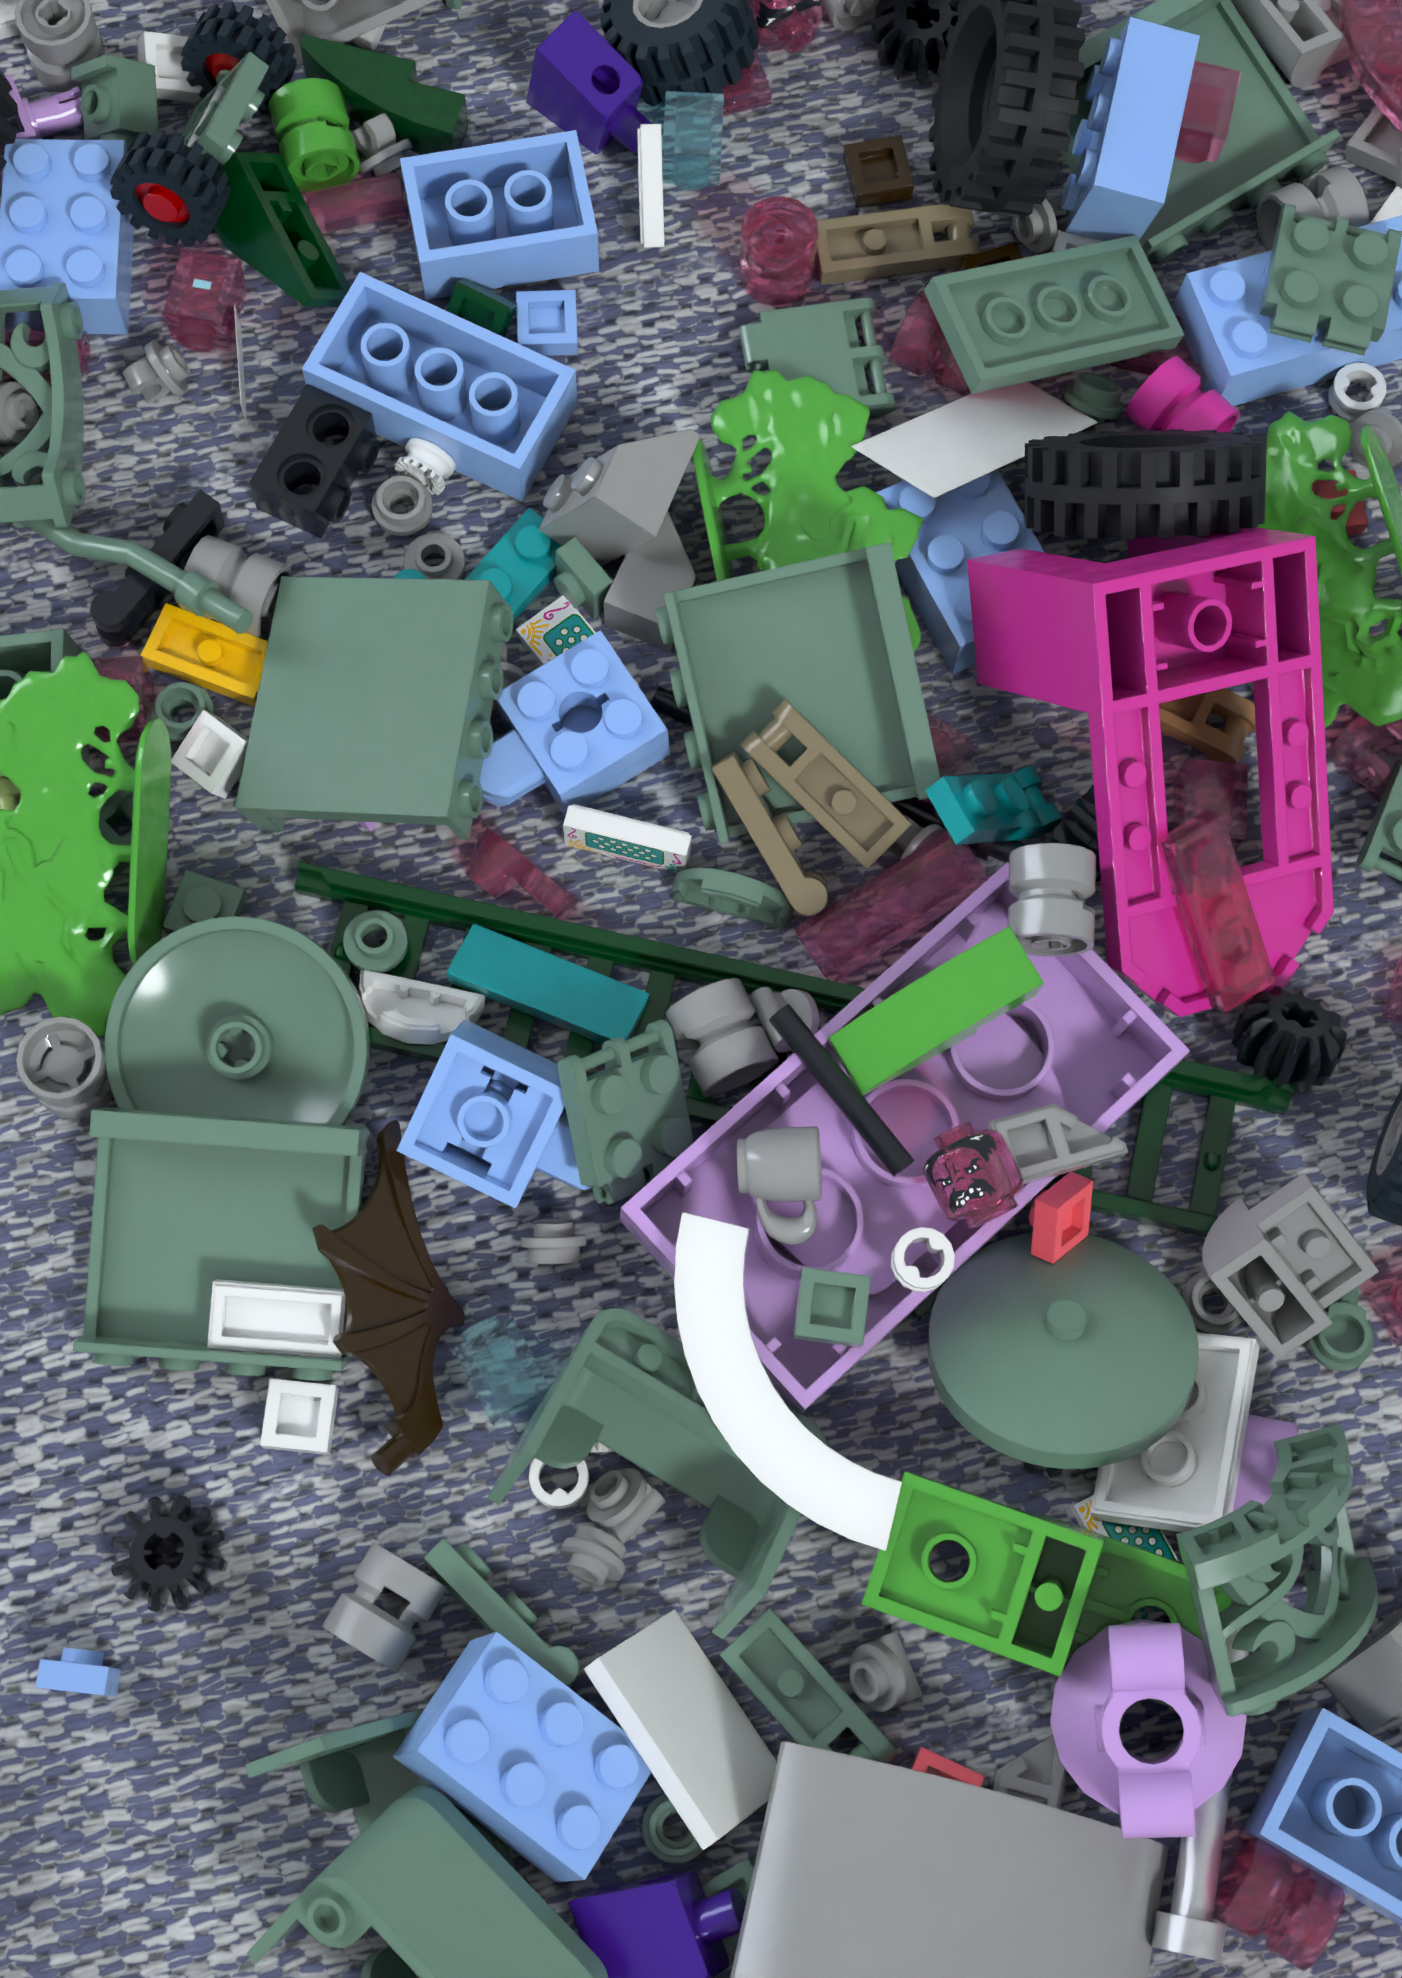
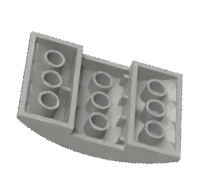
M781 1742L730 1978H1147L1152 1953L1151 1944L1156 1911H1159L1169 1846L1149 1838L1122 1839L1121 1828L998 1791L857 1756L790 1742Z

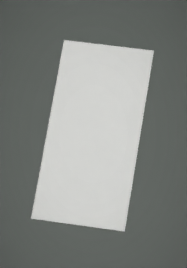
M1024 382L969 394L851 447L924 493L936 498L1025 457V443H1029V440L1044 439L1047 436H1068V434L1077 433L1098 422L1033 384Z

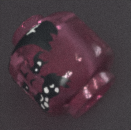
M748 0L758 27L759 46L770 52L784 49L788 53H794L804 49L814 39L815 31L823 17V8L820 0Z
M967 1122L934 1138L938 1151L930 1155L923 1166V1173L943 1215L951 1221L965 1220L968 1228L971 1229L996 1219L1018 1206L1014 1196L1023 1188L1024 1178L1004 1136L1000 1132L986 1129L975 1133L971 1123Z

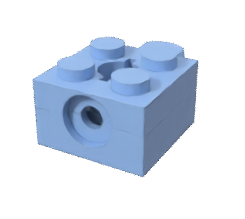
M600 630L502 690L500 698L495 701L501 720L508 729V732L493 741L490 756L487 759H483L479 782L482 787L483 799L497 807L509 805L544 784L564 816H566L569 805L576 804L585 807L669 756L671 753L668 729Z
M464 1019L451 1033L396 1151L514 1208L518 1206L536 1170L575 1189L588 1190L592 1188V1186L581 1185L569 1123L565 1112L557 1069L558 1064Z

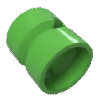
M306 78L285 84L274 92L269 100V113L275 138L279 142V154L284 160L299 191L315 194L338 189L351 182L360 170V160L354 136L349 129V116L343 92L338 85L327 79Z

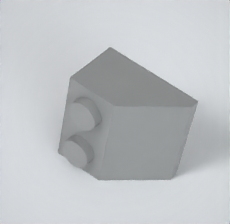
M692 429L620 444L596 459L593 457L587 458L576 472L569 476L560 475L548 489L543 500V506L548 508L539 531L562 546L576 537L601 567L654 539L658 534L701 435Z

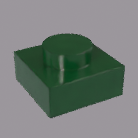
M463 278L457 281L446 311L505 337L517 304Z

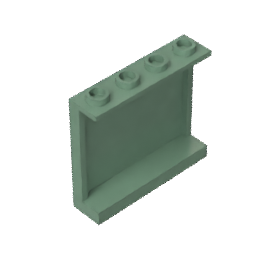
M1157 0L1087 40L1079 50V62L1084 63L1083 78L1077 81L1075 100L1080 102L1077 115H1071L1067 131L1071 140L1067 152H1060L1073 174L1077 173L1081 156L1072 154L1075 136L1081 120H1088L1093 103L1084 100L1086 85L1094 64L1100 65L1109 37L1118 39L1130 17L1200 36L1165 202L1139 240L1148 261L1155 258L1159 265L1170 261L1185 250L1189 245L1186 239L1202 230L1204 235L1209 237L1223 229L1235 219L1236 215L1233 211L1244 204L1249 203L1252 209H1256L1261 196L1282 188L1280 183L1293 175L1296 176L1299 182H1302L1304 179L1317 173L1329 162L1325 154L1341 136L1337 128L1321 138L1318 136L1231 0Z
M890 542L664 593L666 606L656 608L659 631L664 646L675 644L680 669L670 671L673 693L678 708L689 706L694 731L684 733L687 755L692 770L703 768L708 792L698 794L701 817L706 831L717 830L720 844L729 842L731 837L749 834L711 768L716 761L735 750L742 762L752 758L741 746V743L753 730L759 734L775 718L772 711L784 699H787L890 802L918 797L919 800L929 798L925 790L940 779ZM793 735L777 752L791 765L806 747ZM756 762L771 788V791L762 796L775 817L785 812L792 824L815 819Z
M281 576L235 808L258 829L268 831H283L285 819L294 818L447 825L460 840H469L473 818H477L482 809L483 793L479 781L483 759H487L490 756L493 746V731L490 724L493 701L500 698L503 689V671L500 665L504 642L510 640L513 632L512 609L491 581Z
M111 1107L91 1110L89 1137H98L84 1332L83 1337L74 1341L73 1351L93 1353L92 1362L99 1365L128 1366L133 1364L134 1356L159 1358V1368L166 1370L194 1371L199 1369L200 1361L226 1363L225 1372L233 1375H265L266 1366L292 1368L291 1377L295 1379L310 1381L331 1380L332 1371H342L350 1363V1354H344L341 1359L207 1348L213 1281L219 1279L343 1289L334 1267L318 1251L312 1228L318 1224H323L329 1230L337 1229L347 1224L361 1211L368 1127Z

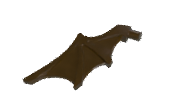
M397 1120L390 1121L377 1135L378 1173L374 1188L362 1210L351 1221L337 1229L329 1230L323 1224H318L312 1228L318 1251L330 1261L337 1272L346 1298V1327L344 1333L335 1335L332 1342L341 1354H351L369 1367L381 1381L394 1408L395 1416L384 1425L392 1438L371 1456L374 1466L386 1476H390L408 1458L419 1456L435 1441L444 1425L433 1379L435 1349L441 1335L451 1327H460L465 1321L464 1311L442 1283L422 1238L411 1198L404 1154L396 1151L402 1140L400 1123Z

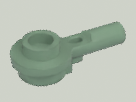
M1360 1285L1325 1309L1333 1324L1307 1341V1346L1313 1358L1323 1367L1333 1371H1350L1359 1367L1370 1356L1374 1345L1373 1331L1366 1319V1311L1358 1306Z

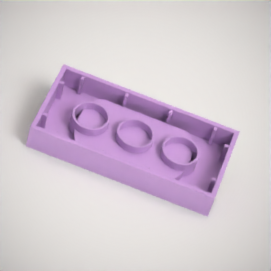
M1008 862L815 1034V1037L849 1079L850 1077L828 1042V1038L912 982L1008 927V909L1011 904L1019 901L1018 898L1008 891ZM1093 950L1070 956H1036L1027 954L1044 982L1035 997L979 1027L974 1035L864 1095V1098L915 1160L896 1177H893L808 1069L793 1053L621 1207L620 1222L673 1280L675 1275L676 1244L682 1212L750 1229L745 1253L744 1291L751 1336L759 1358L773 1386L792 1409L803 1414L936 1290L933 1289L925 1293L921 1291L912 1292L911 1289L904 1288L894 1278V1273L890 1266L891 1253L903 1235L910 1230L920 1227L933 1228L944 1234L952 1244L955 1254L954 1268L949 1275L950 1277L1058 1176L1006 1189L993 1148H991L992 1154H988L989 1161L987 1160L986 1162L980 1153L972 1148L958 1147L949 1151L948 1148H950L949 1146L952 1143L974 1135H989L987 1125L990 1121L1055 1104L1077 1116V1120L1104 1134L1190 1052L1186 1045ZM817 1126L820 1133L822 1172L821 1200L814 1201L817 1209L818 1224L814 1234L804 1243L795 1245L779 1243L770 1237L761 1226L755 1198L751 1197L749 1193H739L737 1140L746 1139L750 1134L766 1129ZM945 1148L947 1153L941 1155L933 1165L932 1176L935 1183L934 1185L933 1183L929 1184L924 1176V1165L933 1154ZM979 1157L982 1159L977 1160L976 1163L979 1165V1168L984 1169L977 1170L970 1175L966 1174L965 1169H963L964 1167H969L974 1158ZM953 1164H954V1166H955V1170H960V1171L957 1172L956 1174H954V1170H953V1166H952ZM951 1175L953 1183L942 1190V1183L938 1181L936 1184V1180L939 1178L946 1179ZM959 1177H964V1178H965V1179H960L958 1182H956ZM972 1177L984 1179L987 1181L986 1183L994 1188L995 1192L991 1191L992 1196L986 1191L983 1197L967 1201L963 1208L955 1211V1214L950 1210L949 1197L953 1192V1187L955 1191H967L969 1185L974 1182L971 1179ZM766 1201L767 1206L773 1213L786 1218L798 1217L804 1210L803 1202ZM912 1243L905 1250L904 1261L906 1266L917 1267L922 1278L935 1276L940 1270L941 1264L940 1254L929 1253L926 1243ZM803 1267L871 1276L864 1342L861 1348L793 1339L800 1274Z

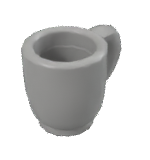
M818 1127L772 1128L752 1133L746 1139H738L737 1175L739 1193H749L751 1197L755 1198L761 1226L770 1237L779 1243L788 1245L804 1243L814 1234L818 1224L817 1209L814 1201H820L822 1196L821 1147ZM766 1201L803 1202L804 1210L798 1217L786 1218L773 1213L767 1206Z

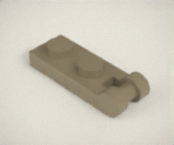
M939 204L812 221L811 238L820 285L947 268L953 272L959 271L962 258L981 253L979 242L971 237L970 230L975 225L972 210ZM941 232L943 235L948 236V241L935 242L933 233Z
M784 699L772 711L775 718L759 734L753 730L741 743V746L848 852L868 869L912 823L787 699ZM794 735L806 749L789 765L777 751Z
M736 750L716 761L711 768L792 907L803 915L819 913L827 903L828 884L826 879L815 870H806L794 850L801 847L803 843L786 813L783 812L775 817L762 795L771 791V788L756 761L750 758L742 762Z

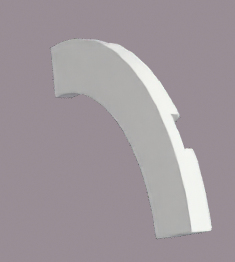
M682 1212L676 1244L674 1275L677 1322L684 1354L695 1386L714 1424L734 1453L751 1472L785 1503L817 1524L848 1539L886 1551L902 1481L875 1473L850 1461L816 1437L793 1414L773 1386L759 1358L751 1336L744 1291L745 1253L750 1229Z

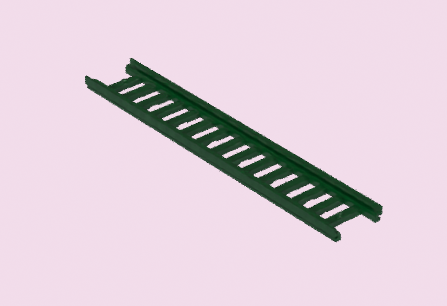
M298 861L297 863L298 875L295 882L297 894L343 904L329 953L340 963L350 979L354 965L348 960L344 950L343 937L345 930L356 916L369 910H379L404 918L403 926L407 933L408 947L403 960L390 970L389 975L416 980L430 924L465 931V939L473 923L549 954H552L554 951L588 959L587 969L610 978L614 965L648 972L650 975L645 992L650 993V997L636 1028L635 1036L645 1033L648 1024L660 1019L666 1020V1011L669 1007L675 979L707 986L724 979L738 978L741 979L748 995L762 987H769L772 992L777 993L787 989L803 990L812 996L818 1011L835 1014V1016L866 989ZM451 984V988L469 991L454 984ZM511 1008L503 1038L528 1050L536 1017ZM368 1024L370 1048L438 1063L447 1043L445 1041L433 1045L407 1044L383 1035L373 1025ZM570 1031L564 1058L576 1055L581 1059L591 1055L595 1041ZM648 1046L631 1052V1059L649 1052ZM775 1050L779 1058L778 1064L762 1077L756 1079L754 1088L787 1059L788 1053H779ZM1182 1059L1161 1081L1143 1096L1125 1195L1093 1188L1091 1211L1207 1237L1209 1230L1218 1218L1215 1215L1235 1105L1284 1115L1289 1107L1290 1096L1295 1089L1290 1084H1284L1277 1089L1274 1082L1268 1078L1256 1079L1250 1074ZM691 1072L685 1096L689 1119L714 1125L733 1107L711 1102L712 1097H703ZM1172 1090L1208 1098L1188 1210L1152 1202ZM1092 1166L1071 1172L1090 1179ZM1054 1179V1180H1053L1046 1188H1044L1043 1190H1048L1051 1186H1053V1185H1054L1055 1183H1057L1059 1180H1055V1179Z

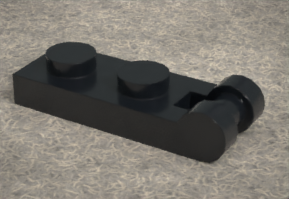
M200 489L189 504L182 502L172 510L164 523V534L150 550L184 570L194 547L201 538L206 535L217 537L225 527L220 503ZM127 566L125 571L126 579L116 591L99 593L91 602L90 612L99 637L106 645L111 647H120L127 644L170 593L164 587Z

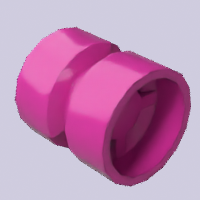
M1176 355L1158 367L1140 386L1126 407L1125 416L1141 430H1217V432L1223 433L1232 430L1241 412L1215 389L1202 392L1199 374Z

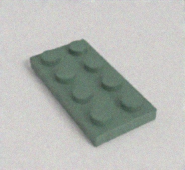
M1136 235L934 276L924 289V293L971 394L1174 349L1185 336Z

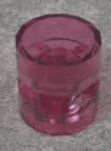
M785 196L768 197L755 203L745 214L741 225L739 279L747 295L758 303L772 307L788 306L800 300L810 290L815 272V256L817 253L819 231L817 220L812 211L799 200Z
M922 290L914 299L901 324L891 350L890 363L918 376L931 371L934 373L935 384L965 397L970 393V390L924 290Z
M1254 1837L1247 1842L1235 1859L1216 1898L1213 1918L1250 1940L1260 1934L1264 1935L1268 1951L1305 1971L1318 1959L1334 1932L1343 1909L1345 1890L1308 1868L1296 1874L1292 1869V1858Z

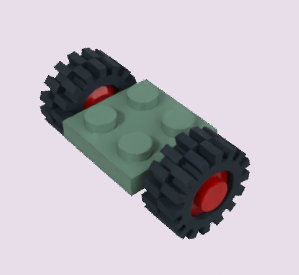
M225 2L221 9L216 3L209 6L207 12L203 11L181 52V56H183L181 61L182 71L190 72L186 80L191 87L198 85L202 87L198 94L202 98L201 102L194 108L182 133H174L171 140H168L165 130H155L152 137L145 131L140 133L137 139L134 138L111 178L110 184L113 185L110 190L112 199L120 200L116 208L121 215L129 213L133 215L129 223L137 230L142 225L149 228L147 236L154 240H157L161 234L165 236L166 244L176 246L181 239L185 247L194 246L196 240L200 244L207 240L230 196V187L225 186L229 180L226 172L216 171L219 163L224 165L240 145L243 135L236 130L240 121L246 123L251 117L252 119L261 118L263 112L267 115L270 114L269 100L274 92L288 84L294 75L293 72L297 66V59L292 58L295 53L293 44L283 43L287 34L281 27L275 30L270 29L269 25L272 19L264 13L260 20L252 16L254 8L243 5L241 11L237 12L234 2Z

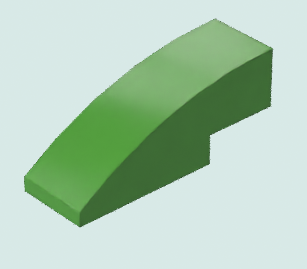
M1010 926L885 999L828 1038V1042L851 1081L864 1096L974 1035L979 1027L1035 997L1044 982Z

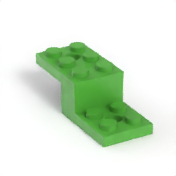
M905 1471L902 1478L886 1551L881 1549L878 1551L861 1603L864 1606L1060 1677L1068 1659L1077 1647L1104 1627L1131 1621L1133 1614L1141 1607H1159L1166 1612L1171 1623H1180L1181 1627L1201 1638L1184 1563L1045 1514L1035 1516L910 1471ZM944 1540H953L960 1543L966 1549L970 1564L964 1577L948 1581L940 1578L933 1571L930 1556L937 1543ZM1218 1585L1213 1587L1220 1613L1232 1605L1233 1600ZM1148 1698L1151 1701L1173 1708L1162 1700Z

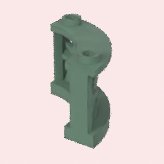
M65 282L52 283L51 286L0 290V384L4 371L18 381L32 395L43 411L35 427L21 443L3 457L0 452V523L53 519L56 528L69 527L76 505H83L85 501V484L81 473L84 443L83 393L77 339H81L83 335V319L78 303L70 302ZM40 310L45 330L43 343L37 347L30 346L29 335L31 329L25 322H20L12 332L11 349L5 345L6 313ZM48 371L51 372V386L41 374ZM42 473L43 484L30 485L31 479L35 475ZM13 477L20 486L6 487V480Z
M1339 1424L1274 1441L1278 1467L1270 1481L1272 1495L1263 1505L1260 1502L1250 1500L1235 1511L1213 1522L1176 1534L1181 1558L1187 1571L1209 1668L1211 1686L1227 1716L1233 1717L1240 1714L1252 1716L1269 1712L1276 1706L1277 1701L1307 1687L1342 1663L1358 1647L1374 1622L1378 1608V1589L1373 1567L1369 1559L1366 1557L1356 1559L1345 1506L1353 1484V1468L1346 1437ZM1309 1543L1315 1570L1304 1573L1307 1600L1303 1611L1281 1599L1294 1585L1302 1566L1304 1544ZM1218 1585L1235 1602L1220 1613L1213 1587ZM1242 1628L1234 1638L1232 1648L1254 1652L1260 1646V1650L1230 1664L1225 1640Z

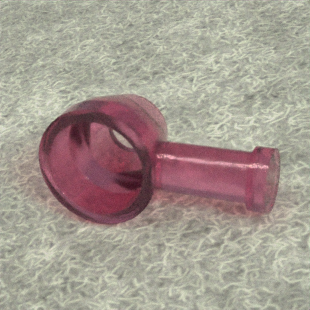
M487 827L476 842L465 874L495 899L519 885L554 913L555 919L563 921L566 920L581 901L575 894L570 895L490 828Z

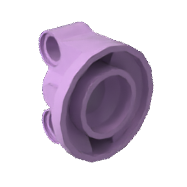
M1137 1619L1104 1627L1072 1652L1061 1677L1059 1676L1055 1682L1050 1724L1060 1762L1084 1794L1119 1814L1122 1839L1195 1837L1194 1810L1224 1788L1240 1760L1243 1751L1247 1716L1243 1714L1233 1717L1226 1715L1211 1686L1209 1668L1201 1638L1181 1627L1180 1623ZM1148 1698L1162 1700L1172 1706L1181 1717L1184 1728L1183 1737L1177 1747L1166 1756L1155 1759L1140 1758L1130 1753L1122 1745L1119 1735L1120 1719L1126 1709L1136 1701Z

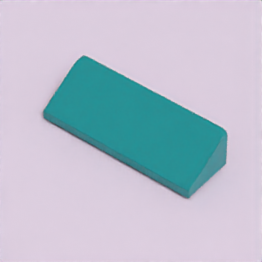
M474 923L446 973L451 984L474 993L483 994L488 999L601 1044L615 1037H621L624 1040L633 1038L650 997V993Z

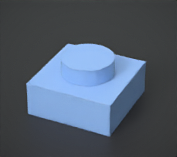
M576 290L517 291L518 344L544 356L578 355Z
M63 1648L61 1661L40 1659L35 1687L117 1697L121 1669L102 1666L105 1652Z

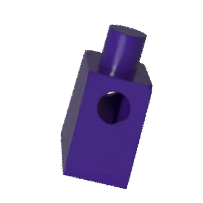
M576 10L536 48L526 103L563 131L576 130L579 143L594 154H599L616 138L630 152L638 156L637 128H640V124H653L637 110L644 83L641 76Z
M694 1870L601 1886L568 1902L581 1940L601 1960L606 1968L608 1978L715 1977L729 1967V1957L722 1940L740 1933L746 1906L742 1894L735 1887L706 1898L699 1876Z

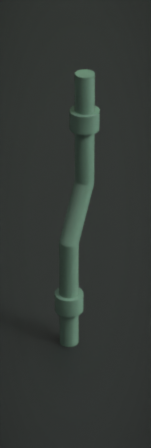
M53 519L8 522L16 528L27 527L72 556L128 565L175 594L176 602L197 616L207 614L238 634L248 630L252 623L253 613L221 594L216 582L198 571L185 572L138 542L85 534L71 525L69 527L56 528Z

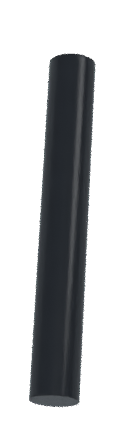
M790 1004L778 1010L769 1019L771 1025L893 1177L903 1172L915 1161Z

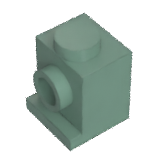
M104 54L71 68L72 80L82 82L80 109L84 119L85 140H125L128 148L134 138L137 139L140 133L147 131L152 137L154 131L158 130L155 65Z

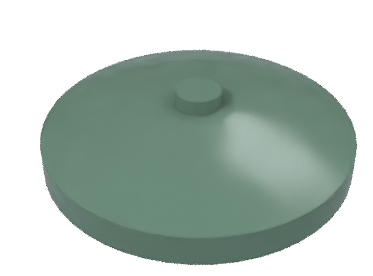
M228 916L211 918L180 928L161 939L137 960L119 986L112 1002L106 1025L104 1055L110 1088L119 1108L344 1125L356 1107L363 1091L370 1058V1037L364 1006L357 989L340 963L325 948L300 931L280 923L252 917Z
M1033 1232L1011 1236L978 1250L946 1279L932 1308L927 1347L929 1368L937 1392L951 1414L968 1432L996 1451L1029 1464L1059 1469H1087L1106 1466L1133 1457L1159 1441L1175 1425L1182 1415L1193 1389L1199 1359L1198 1338L1192 1315L1184 1299L1167 1277L1154 1265L1121 1245L1092 1235H1088L1054 1264L1031 1255Z

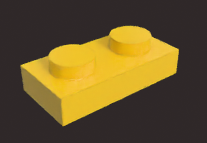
M165 603L140 657L144 666L255 707L268 641L245 632L238 634L224 624L197 616L192 612Z

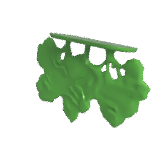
M754 370L744 393L719 403L711 415V427L721 442L732 445L737 450L731 470L724 479L714 477L709 456L701 438H699L692 454L717 581L734 578L732 560L746 556L755 559L761 571L887 542L891 543L894 562L909 556L919 536V529L924 519L902 508L888 509L885 505L884 497L868 487L861 486L845 492L838 487L835 479L844 463L851 460L857 452L851 446L863 441L870 416L869 407L848 394H835L827 383L818 381L810 375L787 381L776 370L766 372ZM749 435H755L757 441L750 449L743 450L742 439ZM763 448H768L772 452L770 464L762 474L745 480L743 474L752 472L751 465L746 463ZM764 482L771 491L766 495L757 494L752 490V487ZM742 493L760 504L765 519L764 530L756 539L728 544L720 504L727 498ZM902 596L913 651H915L921 641V631L911 609L909 599Z
M1288 411L1281 419L1272 422L1268 428L1266 437L1265 523L1258 524V528L1313 535L1316 538L1325 728L1332 724L1336 718L1339 706L1343 704L1349 705L1361 717L1377 727L1402 719V640L1397 632L1402 623V600L1377 599L1373 592L1377 576L1376 566L1379 559L1395 553L1402 575V495L1388 457L1369 424H1366L1360 431L1361 446L1370 473V477L1364 480L1351 475L1341 466L1343 456L1350 449L1352 430L1347 420L1329 415L1320 420L1305 422L1297 415ZM1324 459L1331 460L1335 469L1329 472L1319 470L1318 463ZM1316 480L1339 481L1335 484L1337 492L1343 489H1347L1348 492L1347 495L1326 499L1313 493L1312 484ZM1369 498H1378L1390 538L1366 549L1355 547L1349 540L1346 531L1348 516L1357 502ZM1345 505L1344 512L1337 519H1330L1332 507ZM1387 619V629L1381 635L1376 637L1369 635L1371 626Z
M85 652L76 657L65 656L59 662L54 673L29 671L22 680L13 685L8 697L0 700V774L8 777L21 792L20 803L13 811L0 809V1016L9 1011L22 1008L28 1004L33 994H40L53 1018L60 1016L77 1019L89 1026L97 1037H103L106 1032L107 1019L112 1002L125 978L124 973L114 963L112 946L124 933L128 932L129 954L134 965L148 949L162 938L171 786V746L165 722L160 718H155L146 724L140 736L136 752L135 770L129 766L121 753L117 740L121 733L132 727L139 713V695L126 680H114L100 676L89 655ZM100 726L108 728L110 731V742L100 740L94 734L95 728ZM90 744L109 757L105 759V768L114 769L115 773L112 777L95 773L82 760L81 750L84 745ZM94 782L105 784L107 789L103 794L96 797L88 794ZM118 790L134 793L131 845L110 844L101 835L99 828L101 807ZM119 862H130L128 915L104 901V890L111 881L114 868ZM88 928H106L104 937L98 941L89 940L85 934Z

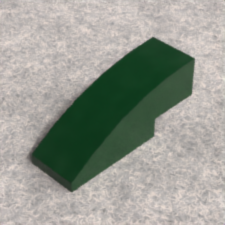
M302 35L300 49L306 77L327 79L337 84L343 92L348 116L363 125L364 122L385 113L394 127L396 143L409 138L413 145V148L410 150L420 155L462 148L469 127L465 94L418 83L416 63L413 60Z

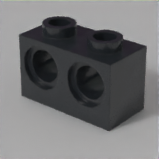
M307 384L249 482L256 508L321 538L330 522L338 523L344 517L351 501L352 493L349 489L358 473L367 474L376 461L380 442L376 437L372 413ZM333 435L346 437L344 441L336 445H325L322 443L327 437ZM303 484L318 486L316 490L306 495L292 493L298 486Z

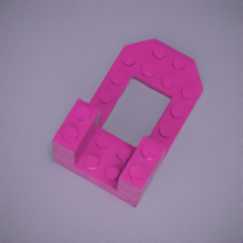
M1254 527L1239 528V532L1235 533L1214 532L1210 533V536L1200 537L1181 535L1166 539L1137 537L1136 539H1127L1128 559L1109 563L1094 562L1022 548L967 559L978 684L1088 713L1107 965L1162 1009L1179 1017L1252 997L1255 991L1270 992L1274 985L1282 988L1286 987L1300 965L1294 958L1311 932L1320 935L1334 913L1315 536ZM1253 682L1263 861L1172 885L1159 704Z

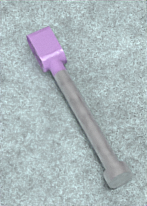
M1249 1414L1233 1511L1250 1500L1260 1502L1263 1505L1272 1495L1270 1481L1278 1467L1274 1441L1298 1435L1295 1423ZM1242 1628L1225 1640L1230 1664L1249 1656L1248 1651L1232 1648L1234 1638ZM1232 1774L1222 1790L1194 1810L1195 1837H1181L1170 1913L1156 1911L1151 1947L1215 1961L1222 1960L1226 1925L1214 1923L1212 1920Z

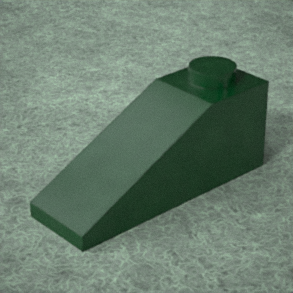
M235 151L220 170L226 172L229 180L225 186L230 187L228 202L214 227L224 247L305 307H339L349 291L350 285L281 155Z

